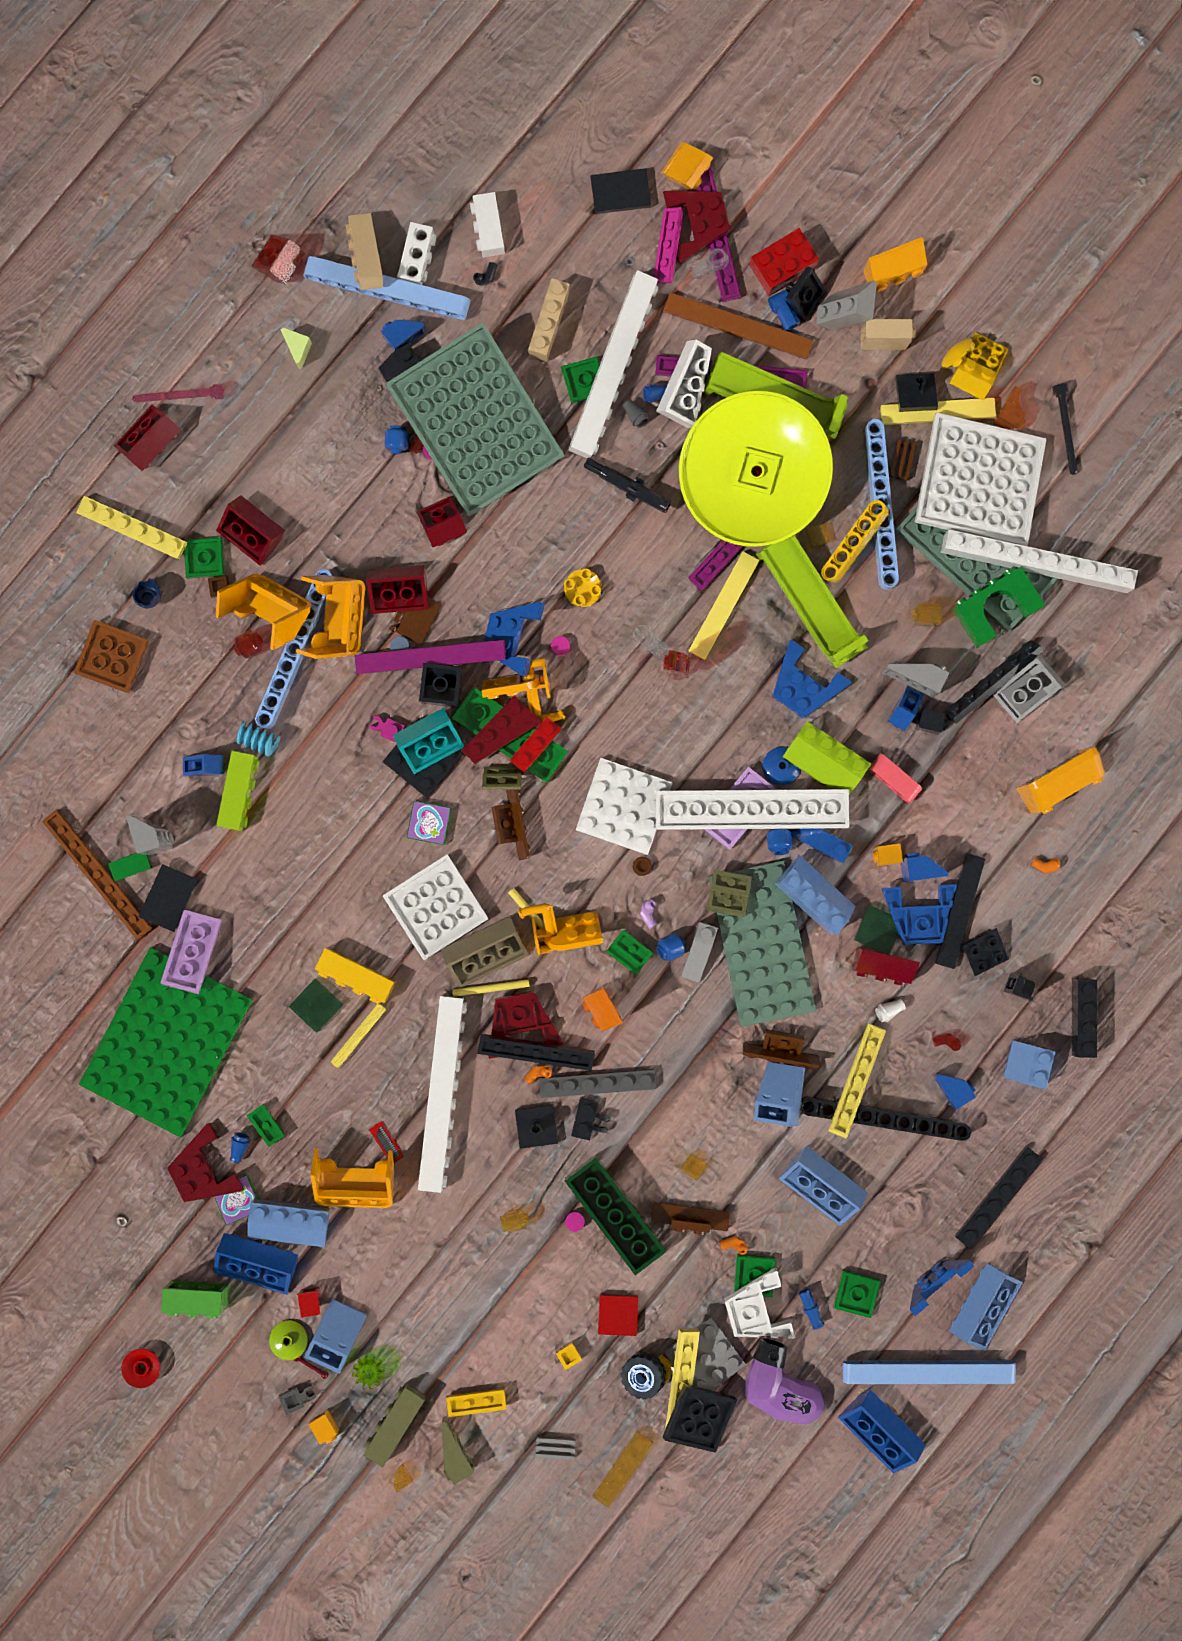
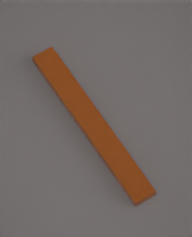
M671 292L664 308L665 313L806 360L813 343L811 339Z
M56 809L42 821L136 940H140L153 929L152 925L138 917L140 910L120 885L114 881L112 875L63 814Z

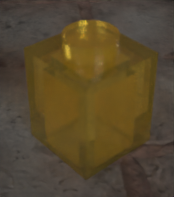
M917 604L915 609H912V620H915V626H938L941 624V604Z

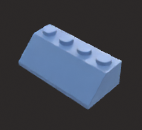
M800 855L797 856L774 883L830 935H837L850 920L855 908L854 904Z
M805 1146L794 1157L779 1177V1180L839 1226L861 1209L868 1192L808 1146Z
M253 1199L250 1203L248 1217V1238L325 1247L330 1208Z
M987 1263L981 1269L977 1282L971 1287V1293L967 1300L963 1302L961 1311L953 1320L950 1332L967 1344L986 1350L1023 1282Z

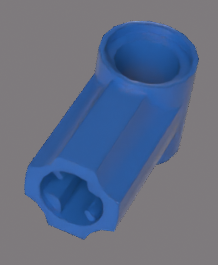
M783 290L769 297L768 303L773 313L777 314L784 330L790 331L798 326L800 321L786 299L788 295L787 290Z

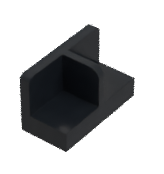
M1010 974L1003 992L1034 1002L1035 998L1031 996L1035 983L1020 975Z

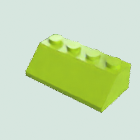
M808 721L801 727L782 756L831 790L849 789V795L871 765L870 762Z

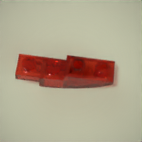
M669 650L668 655L664 656L663 670H667V675H673V680L689 678L690 658L684 653Z

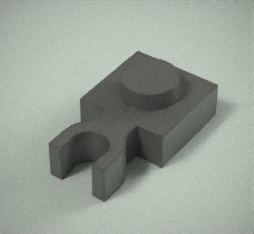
M311 1384L305 1386L300 1392L295 1387L279 1395L286 1415L304 1407L303 1400L316 1398L315 1393L312 1395L306 1394L307 1390L312 1389Z

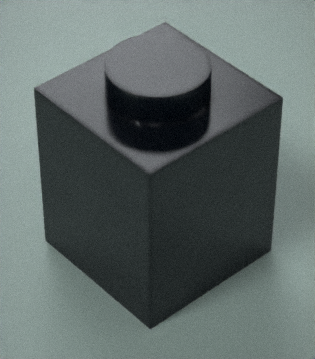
M926 709L920 710L916 729L940 734L946 728L947 720L945 719V714Z

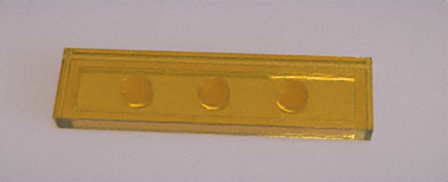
M637 1430L593 1493V1497L609 1508L653 1445V1441Z

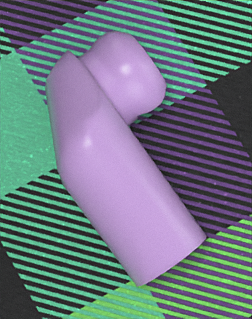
M652 899L645 900L640 911V916L649 929L657 924L652 917L656 906L655 901Z

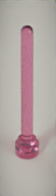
M213 384L209 389L134 395L132 400L138 403L207 396L218 400L224 399V389L222 384Z

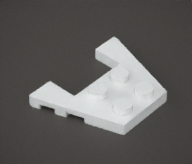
M777 1268L771 1269L724 1298L735 1337L771 1336V1338H778V1336L788 1337V1339L795 1338L790 1319L770 1324L763 1299V1291L781 1287Z

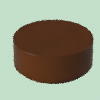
M638 857L633 862V871L639 876H645L650 873L652 864L648 858Z

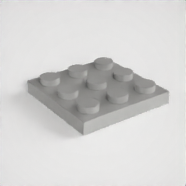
M710 1316L695 1327L699 1330L700 1334L692 1386L713 1390L744 1367L746 1363ZM677 1341L664 1351L673 1364Z

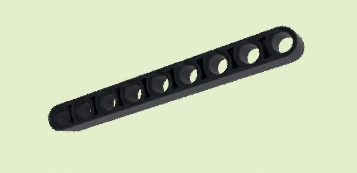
M805 1096L801 1098L800 1111L807 1116L832 1120L839 1101ZM807 1101L813 1103V1107L809 1111H805L803 1108L804 1103ZM826 1104L832 1106V1110L828 1114H824L822 1111ZM859 1105L853 1121L855 1124L966 1141L971 1136L970 1127L961 1121ZM863 1111H869L870 1113L867 1120L861 1119ZM883 1114H888L889 1120L886 1123L880 1122V1117ZM902 1117H907L908 1123L905 1126L899 1125ZM926 1120V1128L920 1130L918 1127L919 1122ZM941 1123H945V1131L939 1133L937 1129L938 1125ZM964 1126V1134L958 1136L957 1129Z

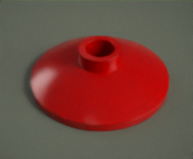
M143 1348L129 1352L121 1365V1373L124 1380L135 1388H146L152 1385L159 1377L161 1369L158 1357L152 1351ZM141 1363L146 1366L144 1370L140 1368Z

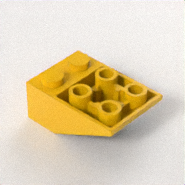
M975 332L971 338L975 347L971 352L966 353L962 357L963 362L956 368L949 384L984 400L995 381L1008 348Z

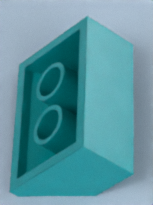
M444 708L393 735L400 752L414 774L465 747Z

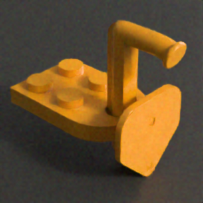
M545 658L531 661L527 677L519 674L487 679L482 682L483 697L494 699L498 698L499 695L507 694V696H514L518 692L526 691L530 711L542 722L546 717L553 722L566 719L561 709L555 713L543 715L541 713L538 689L546 688L547 698H551ZM543 667L544 676H540L539 679V675L535 674L534 668Z
M544 903L518 908L519 916L522 919L528 915L543 914L544 929L537 930L535 917H531L538 955L550 953L553 950L563 951L603 944L597 911L555 919L551 904ZM544 938L546 945L540 946L539 941H543Z

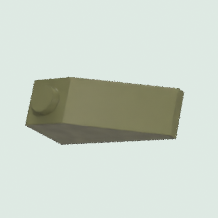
M445 1416L442 1420L443 1472L447 1480H451L453 1485L472 1475L475 1471V1466L449 1419Z

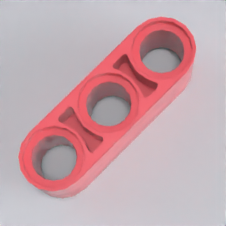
M881 753L868 768L873 775L909 804L922 790V787Z

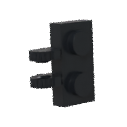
M580 1098L572 1129V1137L590 1141L592 1130L608 1133V1128L594 1125L595 1118L605 1122H610L611 1120L610 1116L596 1113L599 1102Z

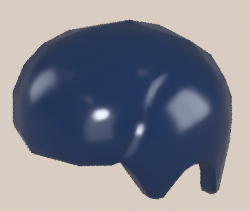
M148 578L147 581H139L137 587L133 590L132 597L136 605L149 609L155 607L161 601L162 591L156 581Z

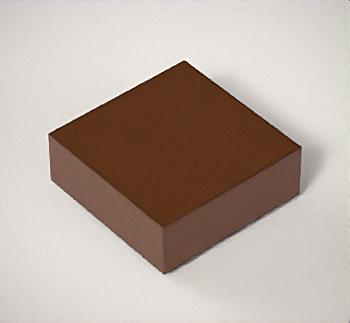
M227 575L208 578L211 598L217 597L218 590L229 586Z

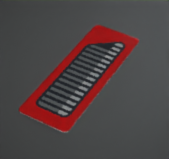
M382 1121L369 1129L387 1159L388 1150L393 1151L394 1163L404 1157Z

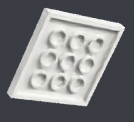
M600 758L576 831L648 855L656 833L655 791H670L672 782Z
M448 854L383 895V898L423 960H426L489 919Z

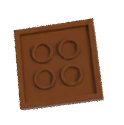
M94 620L74 673L129 694L149 640Z

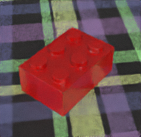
M798 228L751 256L749 266L767 295L770 296L787 286L790 282L797 280L807 266L813 269L817 268L819 258L801 229Z

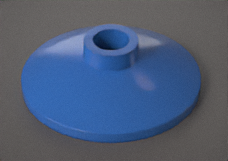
M786 747L772 749L763 760L762 768L765 777L776 785H787L793 782L800 773L798 767L782 757L788 749ZM780 762L785 763V769L779 768Z

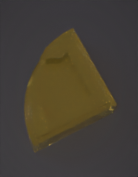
M404 1464L398 1467L394 1475L393 1485L396 1493L413 1482V1478Z

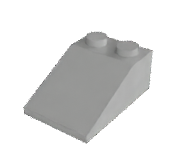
M1040 655L995 691L993 696L1014 721L1018 723L1062 688L1065 683Z
M937 663L935 665L888 664L881 671V673L931 698L940 693L949 675V672L945 671L946 668Z

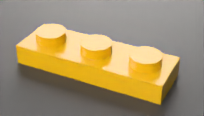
M504 1388L446 1396L448 1417L507 1409Z

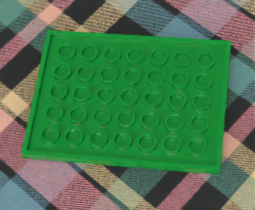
M150 947L78 1085L181 1138L253 999L207 975L204 977L199 994L162 985L161 980L169 956Z

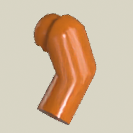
M1035 857L1031 862V866L1044 874L1058 871L1061 864L1058 858H1052L1049 862H1043Z
M535 1065L525 1076L524 1080L531 1085L537 1077H551L552 1070L547 1065Z
M737 1236L719 1241L722 1250L732 1247L741 1255L748 1252L747 1243Z

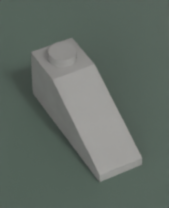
M698 922L681 977L700 982L718 930L717 927Z

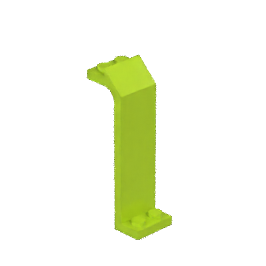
M723 352L714 357L705 381L704 392H702L705 395L715 392L726 398L749 391H768L787 396L810 411L822 426L827 438L836 439L843 416L848 407V403H846L848 397L843 394L835 398L821 396Z
M795 535L782 542L768 545L755 554L759 560L765 562L817 646L835 668H838L868 648L866 645L868 639L865 634H858L853 629Z

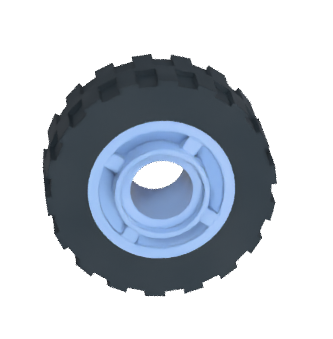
M640 1352L636 1355L634 1354L622 1367L621 1382L631 1396L643 1400L650 1399L663 1388L666 1381V1370H664L663 1363L655 1355L648 1354V1352ZM641 1373H644L647 1379H644Z

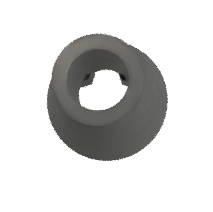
M631 399L623 404V408L633 426L641 428L648 422V413Z

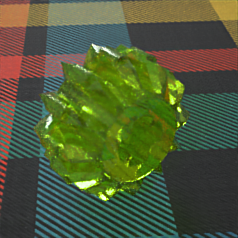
M365 1355L364 1360L359 1358L357 1360L358 1364L353 1366V1369L356 1371L352 1373V1376L358 1377L355 1381L356 1384L362 1382V1389L365 1388L366 1384H368L369 1389L373 1388V1384L379 1386L380 1380L385 1378V1375L382 1373L385 1372L386 1368L380 1367L383 1363L382 1360L375 1361L376 1355L372 1357V1360H370L369 1355ZM366 1370H367V1371H369V1370H372V1371H373L372 1374H371V1373H368V1374L365 1373Z

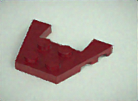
M663 191L666 208L687 206L694 240L678 245L677 256L680 264L685 263L688 258L701 252V249L709 244L711 245L731 231L722 192Z
M534 991L495 999L491 1035L506 1036L541 1028L545 1043L563 1044L561 1037ZM488 1056L489 1059L497 1058L494 1056Z
M211 1123L206 1124L167 1167L183 1202L244 1191L237 1174L218 1183L202 1150L206 1145L219 1139Z

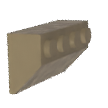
M511 917L441 949L446 966L459 988L529 956Z

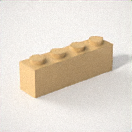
M371 213L349 215V224H345L346 235L351 237V239H348L349 251L354 253V255H351L352 267H356L357 270L354 271L355 283L359 282L360 290L383 288V275Z
M551 278L528 349L529 357L547 362L570 293L569 283Z

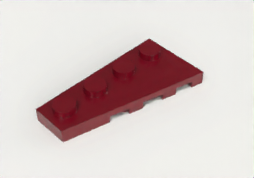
M513 696L461 751L474 764H477L535 726H538L542 721L516 696Z

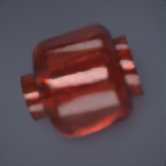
M246 631L235 638L234 650L238 656L249 659L262 651L263 639L257 632Z

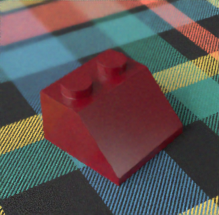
M451 496L416 511L433 548L467 533Z

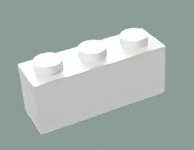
M495 192L473 195V203H470L472 215L476 214L477 220L473 221L474 231L479 233V239L476 240L477 250L482 251V257L505 254Z

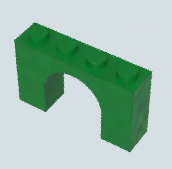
M1021 566L1016 570L1014 567L1004 572L1005 576L1000 580L996 577L987 583L989 586L984 590L980 587L971 593L972 597L968 600L964 597L955 603L956 607L952 611L976 648L997 636L984 615V603L988 596L997 593L1009 596L1015 602L1024 618L1045 606V603Z

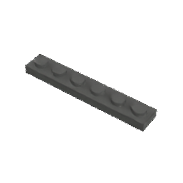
M654 1069L539 1078L541 1098L656 1089Z

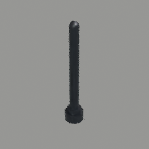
M1061 383L1052 386L1053 395H1056L1059 402L1069 471L1071 475H1076L1077 465L1066 402L1069 389L1068 383Z

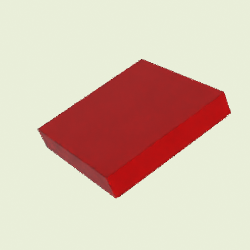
M600 1294L598 1335L637 1336L638 1296Z

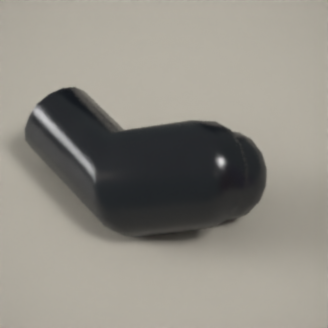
M489 262L486 272L474 274V282L479 286L492 282L498 265L494 262Z

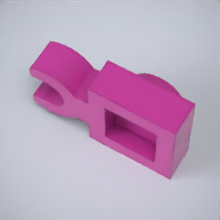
M373 716L375 720H378V726H369L373 731L381 730L380 736L395 742L393 735L406 727L389 718L384 723L378 716Z

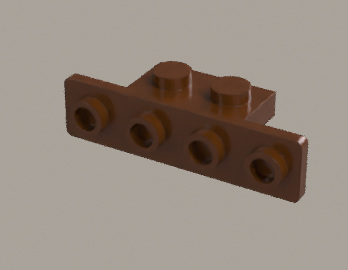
M506 790L508 804L491 807L498 845L515 842L518 860L529 859L530 846L527 844V829L523 822L524 812L519 800L520 790Z
M766 1029L762 1045L743 1043V1055L749 1058H761L770 1062L778 1061L806 1068H819L820 1065L818 1055L801 1052L804 1043L803 1035Z
M654 1202L651 1221L670 1224L671 1228H674L676 1232L684 1233L686 1230H693L694 1234L705 1235V1232L710 1233V1229L728 1231L730 1212Z

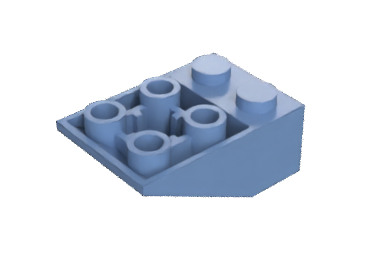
M768 1062L755 1103V1121L788 1127L798 1126L805 1067Z
M332 1298L304 1358L340 1374L367 1314Z

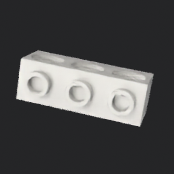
M410 222L398 271V279L420 285L426 282L428 271L425 270L427 264L431 263V246H435L436 242L433 227ZM420 235L427 236L424 240L417 239ZM416 253L422 254L420 258L413 257ZM411 271L418 272L414 277L409 276Z

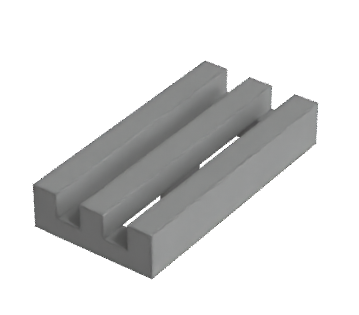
M537 1436L535 1458L574 1461L575 1439ZM540 1442L571 1444V1447L540 1445ZM540 1450L571 1452V1454L540 1452Z

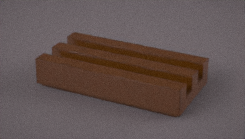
M897 439L889 477L906 481L909 479L916 442L911 443L907 440ZM900 445H902L904 447L900 460L898 474H895L894 472L900 450ZM911 447L905 475H902L907 449Z

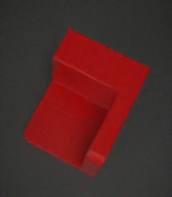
M320 1287L300 1290L297 1295L301 1318L319 1315L321 1313L318 1299L321 1295Z

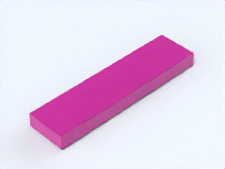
M681 207L664 208L653 276L658 279L657 284H671L673 282L684 212Z

